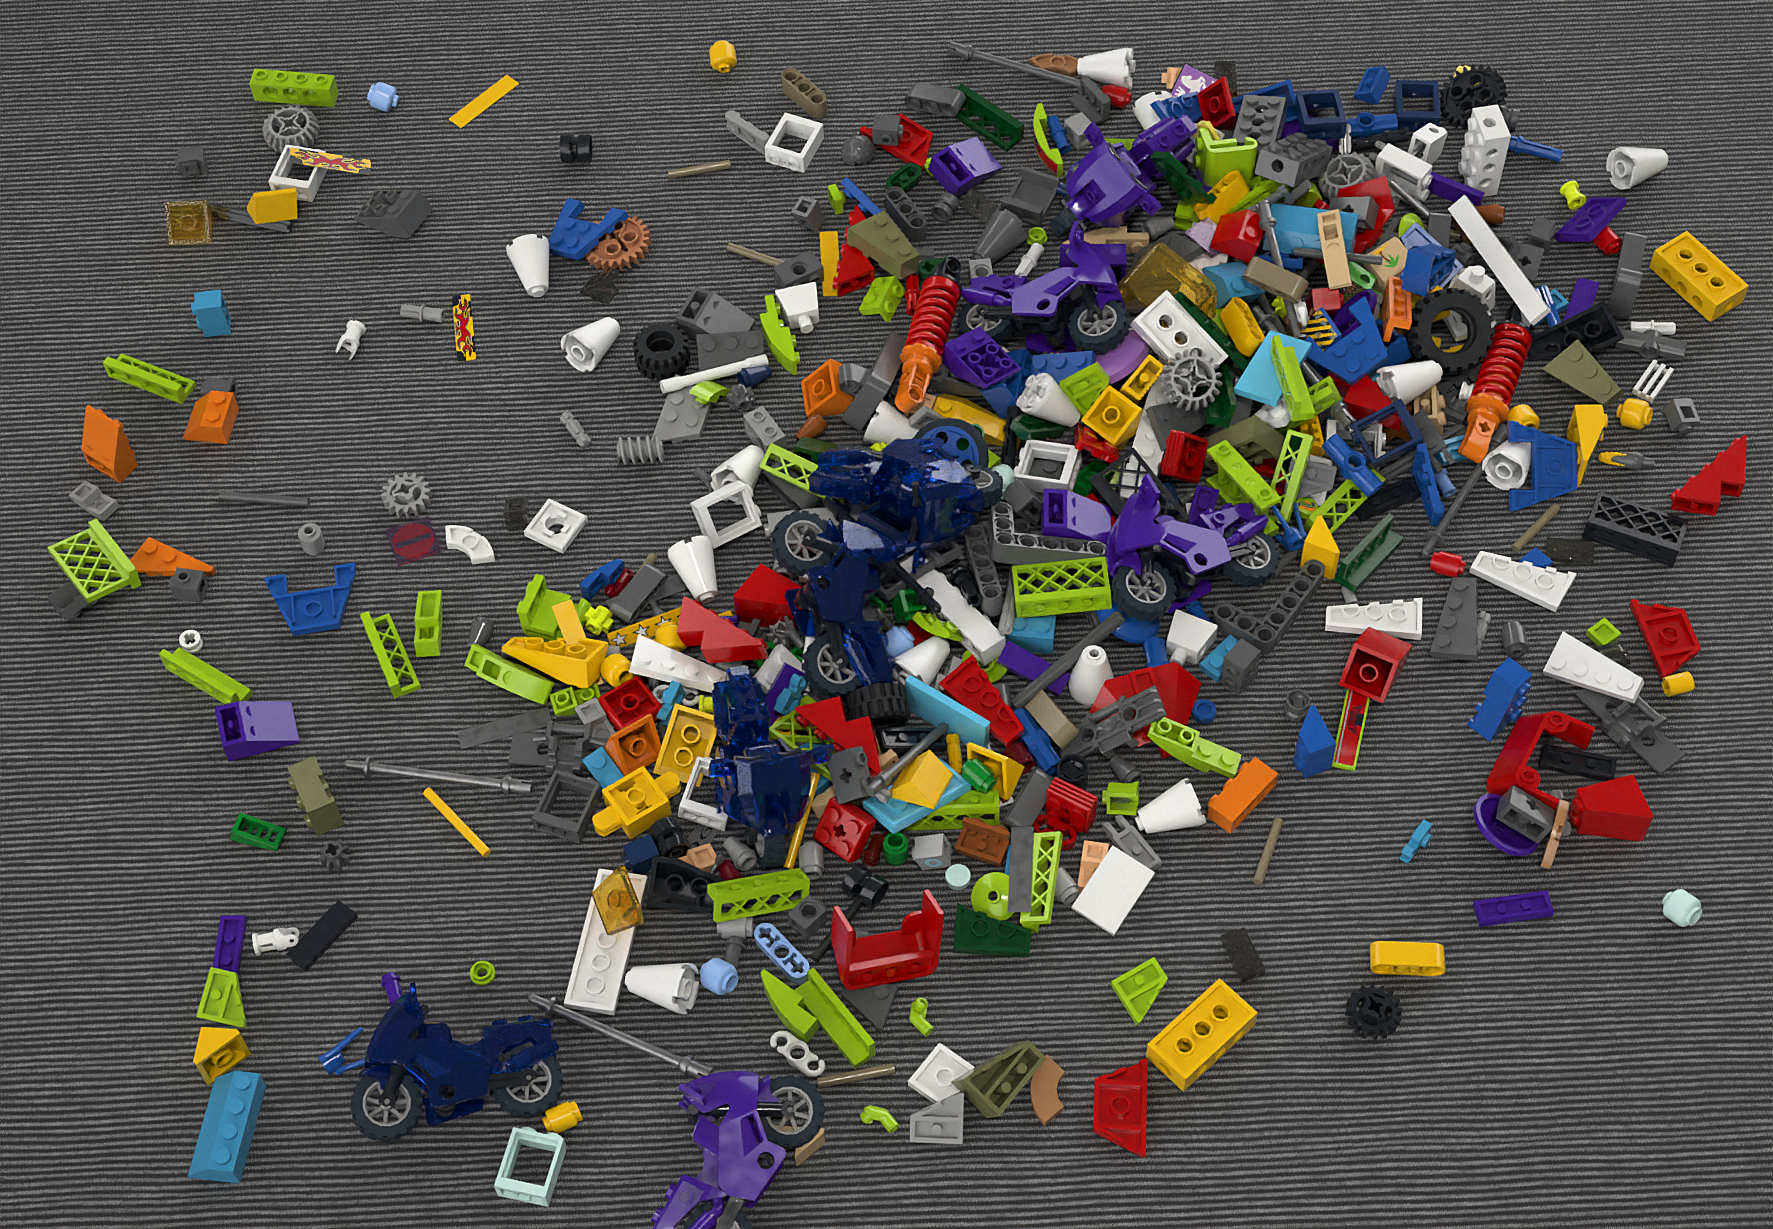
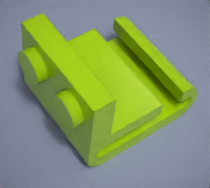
M1199 128L1198 138H1195V148L1197 151L1196 155H1193V165L1198 169L1203 183L1208 187H1214L1227 173L1234 170L1240 171L1246 183L1251 181L1254 176L1257 141L1253 138L1245 137L1244 146H1237L1236 138L1213 141L1208 128Z
M535 574L533 581L529 582L526 587L524 600H521L517 606V614H519L523 633L529 637H541L545 642L563 638L551 606L572 599L571 595L547 589L545 576ZM581 598L579 604H574L583 628L586 623L584 620L585 614L592 605Z

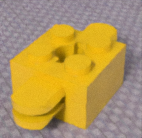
M643 765L602 789L604 803L607 808L593 816L596 833L605 837L622 828L631 840L649 829L657 820L671 816L672 812L668 799L681 791L678 775L668 771L653 779Z

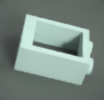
M513 1127L494 1184L497 1195L549 1207L567 1150L564 1138L553 1132H548L547 1134L538 1133L530 1127H522L521 1129ZM521 1145L555 1152L544 1186L510 1179Z

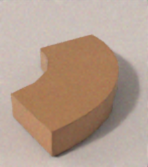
M1047 53L1030 58L1029 65L1065 76L1075 77L1078 75L1077 66L1079 59L1066 54L1065 56Z
M1559 801L1554 815L1553 828L1550 830L1540 867L1549 869L1552 866L1569 809V802Z
M1048 1054L1045 1055L1046 1060L1033 1074L1030 1086L1031 1104L1043 1126L1047 1125L1064 1109V1106L1058 1099L1057 1088L1059 1082L1065 1076V1072Z

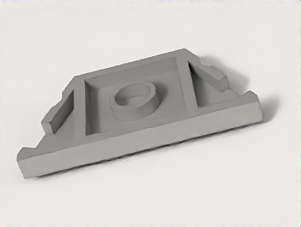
M694 385L669 392L651 441L654 440L655 435H658L660 441H672V444L682 442L683 440L700 439L713 402H708V405L696 401V396L689 393Z

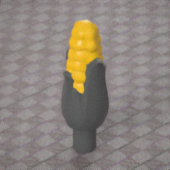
M1638 451L1604 452L1598 456L1600 462L1633 470H1639L1642 466L1654 467L1655 458L1643 457V453Z

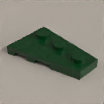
M1154 151L1150 156V159L1155 164V168L1162 173L1167 184L1174 189L1177 197L1182 202L1213 204L1217 199L1213 193L1207 194L1201 188L1203 184L1198 179L1195 180L1186 174L1188 172L1187 169L1171 153Z
M957 903L954 953L1030 957V929L1005 920H996L988 917L984 912H975L965 908V905Z

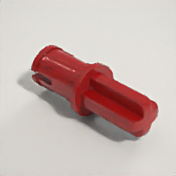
M913 274L906 278V292L904 293L907 301L906 314L909 316L914 315L913 310L917 306L920 295L919 277Z

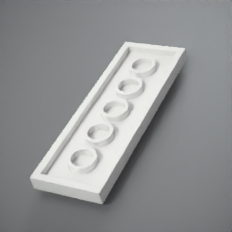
M606 869L598 870L564 1000L565 1008L615 1015L648 884V876Z

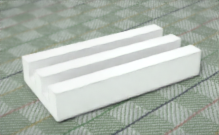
M1655 359L1632 391V394L1650 403H1653L1674 371L1671 367L1666 369V365L1663 363L1658 365V361ZM1653 370H1656L1655 374L1648 382L1642 392L1639 391L1648 379V377L1651 375ZM1660 374H1664V377L1650 396L1647 395Z

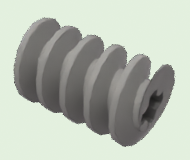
M646 435L644 442L641 441L640 436H637L634 443L630 436H628L626 443L623 442L621 437L618 438V466L621 459L624 465H628L630 459L634 465H637L639 458L643 464L647 463L648 458L652 464H655L657 457L661 463H664L663 441L659 440L658 435L654 436L653 441Z

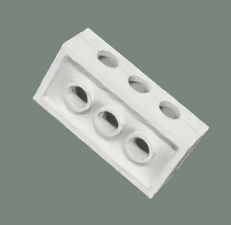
M1498 104L1472 109L1471 118L1468 119V132L1465 133V145L1461 150L1462 159L1458 163V170L1465 179V185L1484 192V197L1497 195L1511 138Z
M1167 290L1130 324L1166 365H1169V358L1175 359L1177 352L1183 356L1184 350L1192 353L1196 349L1199 357L1202 352H1205V360L1213 357L1214 360L1210 363L1212 366L1215 364L1220 365L1228 357ZM1159 320H1164L1168 324V328H1163L1159 324ZM1175 337H1180L1183 340V345L1176 343ZM1190 363L1178 366L1175 374L1187 373ZM1198 366V372L1202 376L1207 377L1206 372ZM1191 375L1187 378V380H1190L1192 387L1196 381L1192 380Z

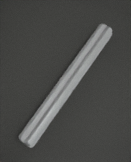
M1011 564L998 626L1002 636L1005 634L1010 635L1013 629L1016 604L1012 566H1018L1017 564ZM1023 573L1017 574L1019 578H1023Z

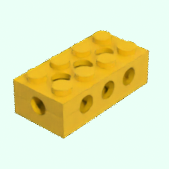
M1688 231L1654 250L1649 266L1651 270L1709 322L1714 321L1743 303L1749 287L1747 283Z
M1219 978L1147 1044L1146 1058L1184 1092L1255 1026L1258 1012Z

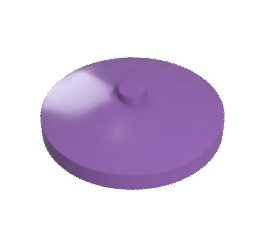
M1129 330L1128 336L1124 337L1125 341L1122 344L1119 343L1117 348L1109 349L1106 353L1097 352L1096 362L1109 375V385L1132 373L1140 366L1149 352V345L1135 330Z

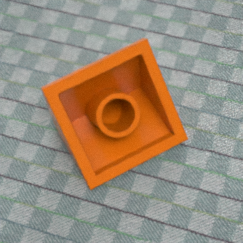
M648 714L614 733L607 741L604 750L624 777L643 765L647 767L657 761L661 743L652 715Z

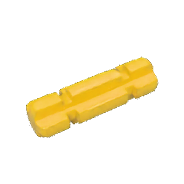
M956 733L948 734L946 736L949 766L962 775L963 771L961 768L963 765L959 735Z

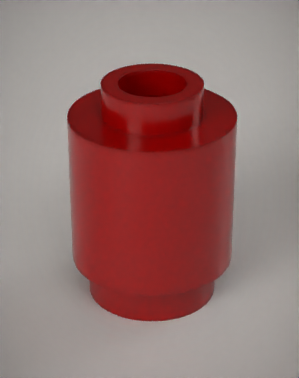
M1112 84L1108 86L1103 85L1101 91L1109 96L1111 100L1110 106L1124 109L1126 105H1130L1132 93H1129V88Z
M1606 225L1592 242L1605 255H1613L1620 250L1622 239Z
M1440 551V553L1434 552L1430 570H1434L1436 574L1458 577L1459 574H1464L1466 561H1462L1463 556L1444 551Z

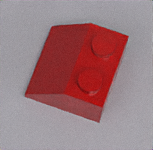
M1223 76L1197 93L1203 121H1210L1212 126L1218 130H1232L1236 127L1237 118L1227 77Z
M1247 209L1221 215L1209 247L1250 263L1264 232L1259 227V214Z

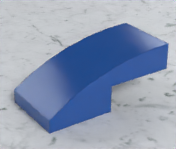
M623 560L611 561L587 576L580 583L582 597L590 601L603 586L613 585L625 569Z

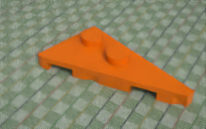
M150 537L147 538L130 559L137 572L146 573L147 576H174L176 568L204 571L205 576H214L216 573L214 567Z

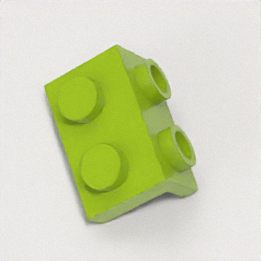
M896 276L875 278L858 310L863 316L880 314L885 322H889L904 296L905 289Z

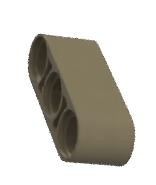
M794 68L785 69L781 74L783 93L811 117L817 119L824 117L827 114L826 94Z
M1255 256L1251 259L1242 275V278L1248 283L1295 304L1299 303L1309 285L1308 281L1301 276Z
M1042 689L1024 705L1062 749L1081 733Z

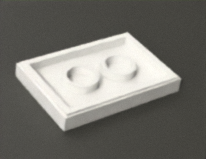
M1112 845L1071 909L1114 936L1155 875V872Z

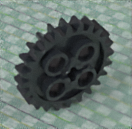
M1474 64L1470 70L1463 67V73L1456 70V77L1449 76L1451 82H1444L1445 89L1439 91L1442 97H1439L1443 117L1447 119L1449 124L1453 123L1456 128L1461 125L1463 130L1468 125V119L1471 118L1473 108L1498 104L1502 112L1503 110L1500 105L1506 104L1504 97L1508 96L1505 91L1507 87L1502 76H1499L1496 70L1492 71L1490 66L1484 69L1482 64L1478 69L1475 68Z

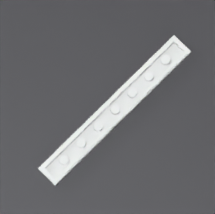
M1463 195L1448 208L1449 212L1525 317L1534 326L1551 310L1469 198Z

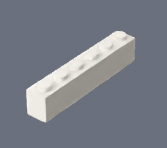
M916 553L900 565L910 573L928 562V560ZM933 569L916 580L923 588L930 587L934 590L933 598L942 607L939 613H935L925 604L926 610L941 621H951L959 628L957 632L964 638L960 643L983 666L1000 656L1006 645V635L1002 636L1000 630L991 624L990 619L985 614L982 615L976 607L969 606L960 590L956 586H952L943 573H938Z

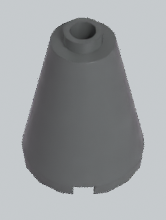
M998 207L972 252V259L990 258L991 264H993L1025 242L1030 236L1028 229L1026 231L1023 230L1022 226L1024 223L1015 214L1007 209L1002 212L1000 211L1001 208Z

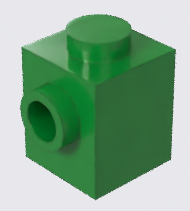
M912 589L899 590L891 601L896 623L905 622V624H908L909 621L916 623L912 618L917 611L922 613L926 611V605H918L916 603L917 594Z

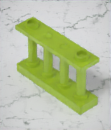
M1227 440L1207 449L1208 455L1218 464V473L1206 479V486L1219 490L1218 499L1224 505L1227 503H1232L1233 505L1252 503L1256 515L1261 516L1264 514L1269 519L1264 533L1266 535L1269 534L1271 537L1279 534V527L1268 516V512L1271 506L1281 501V497Z

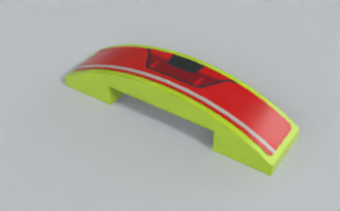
M1038 103L1033 119L1034 146L1043 165L1054 176L1059 178L1063 176V161L1058 148L1049 149L1044 135L1047 132V116L1042 103Z
M1348 688L1337 733L1332 767L1355 772L1370 698Z

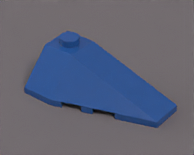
M1290 79L1245 94L1286 97L1287 118L1285 124L1297 120L1295 112L1296 96ZM1244 95L1232 99L1237 120Z

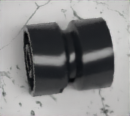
M581 134L577 138L574 135L560 136V157L562 162H574L575 159H578L579 162L592 161L593 146L591 134Z
M1076 754L1062 757L1057 765V777L1086 791L1089 775L1088 762L1085 758Z
M676 817L661 818L650 826L649 834L661 857L680 858L686 856L687 850L691 849L689 841L683 834V829Z
M860 863L852 867L842 884L843 891L854 898L859 896V901L871 909L875 908L882 901L889 887L888 881L877 874L872 876V871Z

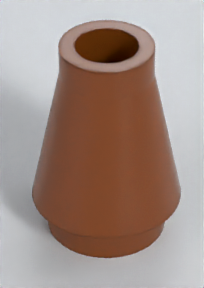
M1500 204L1474 206L1485 222L1495 225L1504 222L1505 206H1500Z
M819 414L810 415L794 437L797 441L802 436L814 439L825 433L828 425Z

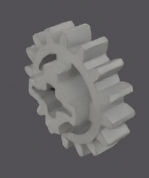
M404 472L401 478L395 475L396 480H387L389 486H383L384 493L381 494L384 508L389 510V514L392 515L396 512L397 518H400L402 514L409 518L411 513L418 516V510L425 511V505H430L432 493L428 481L425 482L423 476L417 479L416 473H413L410 477L407 475V472Z

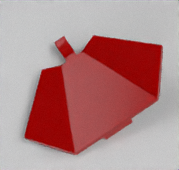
M1386 176L1338 190L1337 197L1371 196L1379 206L1374 230L1356 232L1354 253L1362 254L1367 247L1371 248L1384 232L1382 227L1395 212ZM1320 199L1313 205L1318 209L1329 210V205ZM1317 258L1319 264H1325L1324 259Z
M1176 662L1129 672L1127 675L1105 680L1089 712L1094 713L1118 701L1119 697L1123 695L1128 699L1155 685L1167 714L1165 718L1187 726L1201 682ZM1135 709L1132 710L1133 713H1134V716H1133L1132 720H1133V719L1135 718V716H1136V710H1135ZM1119 711L1116 712V713H1114V714H1112V715H1110V716H1108V717H1106V718H1104V719H1102V720H1100V721H1098V723L1104 721V720L1107 719V718H1110V717H1112V716L1118 714ZM1151 724L1132 734L1139 742V745L1135 747L1139 748L1153 742L1147 736ZM1159 747L1162 759L1172 756Z

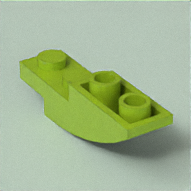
M773 295L765 296L766 313L759 314L764 340L776 360L787 371L796 375L797 365H801L799 352H794V348H797L795 335L790 334L789 327H784L783 319L778 320V316H781L780 305L775 303Z
M472 644L464 666L477 672V676L543 705H546L554 682L520 664L504 659L479 644Z
M1163 717L1151 723L1147 736L1173 757L1204 773L1212 770L1232 779L1236 775L1241 754L1200 738L1199 731Z

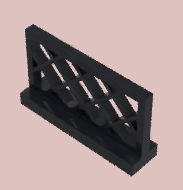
M1134 447L1100 473L1094 474L1089 478L1091 486L1118 518L1127 502L1120 498L1121 489L1134 490V493H1137V490L1139 491V475L1149 473L1154 483L1159 487L1160 493L1167 497L1166 505H1160V509L1165 510L1164 515H1167L1168 510L1178 511L1182 516L1179 522L1186 523L1190 520L1189 516ZM1133 455L1138 461L1137 470L1124 469L1125 461ZM1111 471L1120 472L1119 484L1108 483L1104 476ZM1123 473L1137 474L1135 486L1122 485ZM1169 501L1171 502V504H1172L1174 507L1168 506V505H1169Z
M1598 492L1582 538L1673 567L1689 520ZM1600 501L1609 503L1612 507L1605 509ZM1628 509L1635 514L1627 516L1623 510ZM1617 512L1621 518L1613 520L1609 514ZM1603 516L1605 520L1596 517ZM1646 517H1653L1657 521L1650 523ZM1639 519L1643 525L1636 527L1632 521ZM1625 523L1629 528L1621 526L1620 524ZM1669 524H1675L1682 527L1677 530H1672ZM1662 526L1666 533L1658 534L1654 528ZM1648 530L1651 535L1642 532ZM1671 538L1674 542L1667 541L1664 539Z

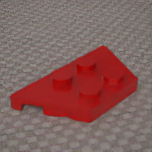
M903 114L895 115L900 116V125H904L903 138L899 137L898 146L876 145L907 164L914 163L919 165L921 171H923L933 141V133ZM866 126L861 127L860 135L868 137L873 142V127L868 129Z
M1080 423L1077 424L1074 429L1075 449L1081 451L1084 448L1091 452L1092 456L1103 459L1111 464L1119 458L1118 447L1111 444L1105 438L1100 437L1094 430Z
M1631 600L1629 606L1661 680H1663V677L1672 675L1700 653L1701 646L1684 609L1665 607L1653 603V606L1639 604V600Z
M1148 1059L1139 1060V1063L1128 1068L1124 1066L1115 1070L1112 1074H1105L1094 1080L1093 1132L1141 1158L1146 1156Z

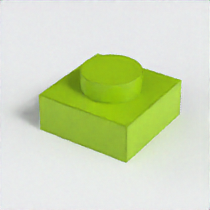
M836 184L829 185L828 200L835 215L844 213L843 204L846 203L843 191H839Z
M1604 617L1587 629L1586 636L1603 651L1620 639L1621 632Z

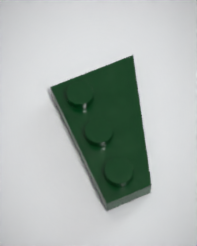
M1027 413L1016 417L1009 427L1016 433L1015 435L1019 439L1024 441L1059 437L1066 430L1060 424Z

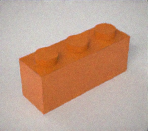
M1256 757L1249 763L1245 762L1240 767L1238 775L1234 779L1230 778L1225 783L1223 791L1219 795L1215 794L1211 797L1207 804L1209 807L1207 817L1231 834L1276 786L1278 773Z

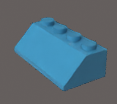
M1278 203L1271 204L1272 216L1276 218L1277 222L1274 232L1279 251L1293 254L1294 247L1322 250L1317 214L1331 210ZM1339 211L1346 252L1354 253L1359 214ZM1265 232L1263 250L1270 251Z
M232 1071L215 1078L189 1169V1178L240 1184L266 1089V1084L260 1073Z

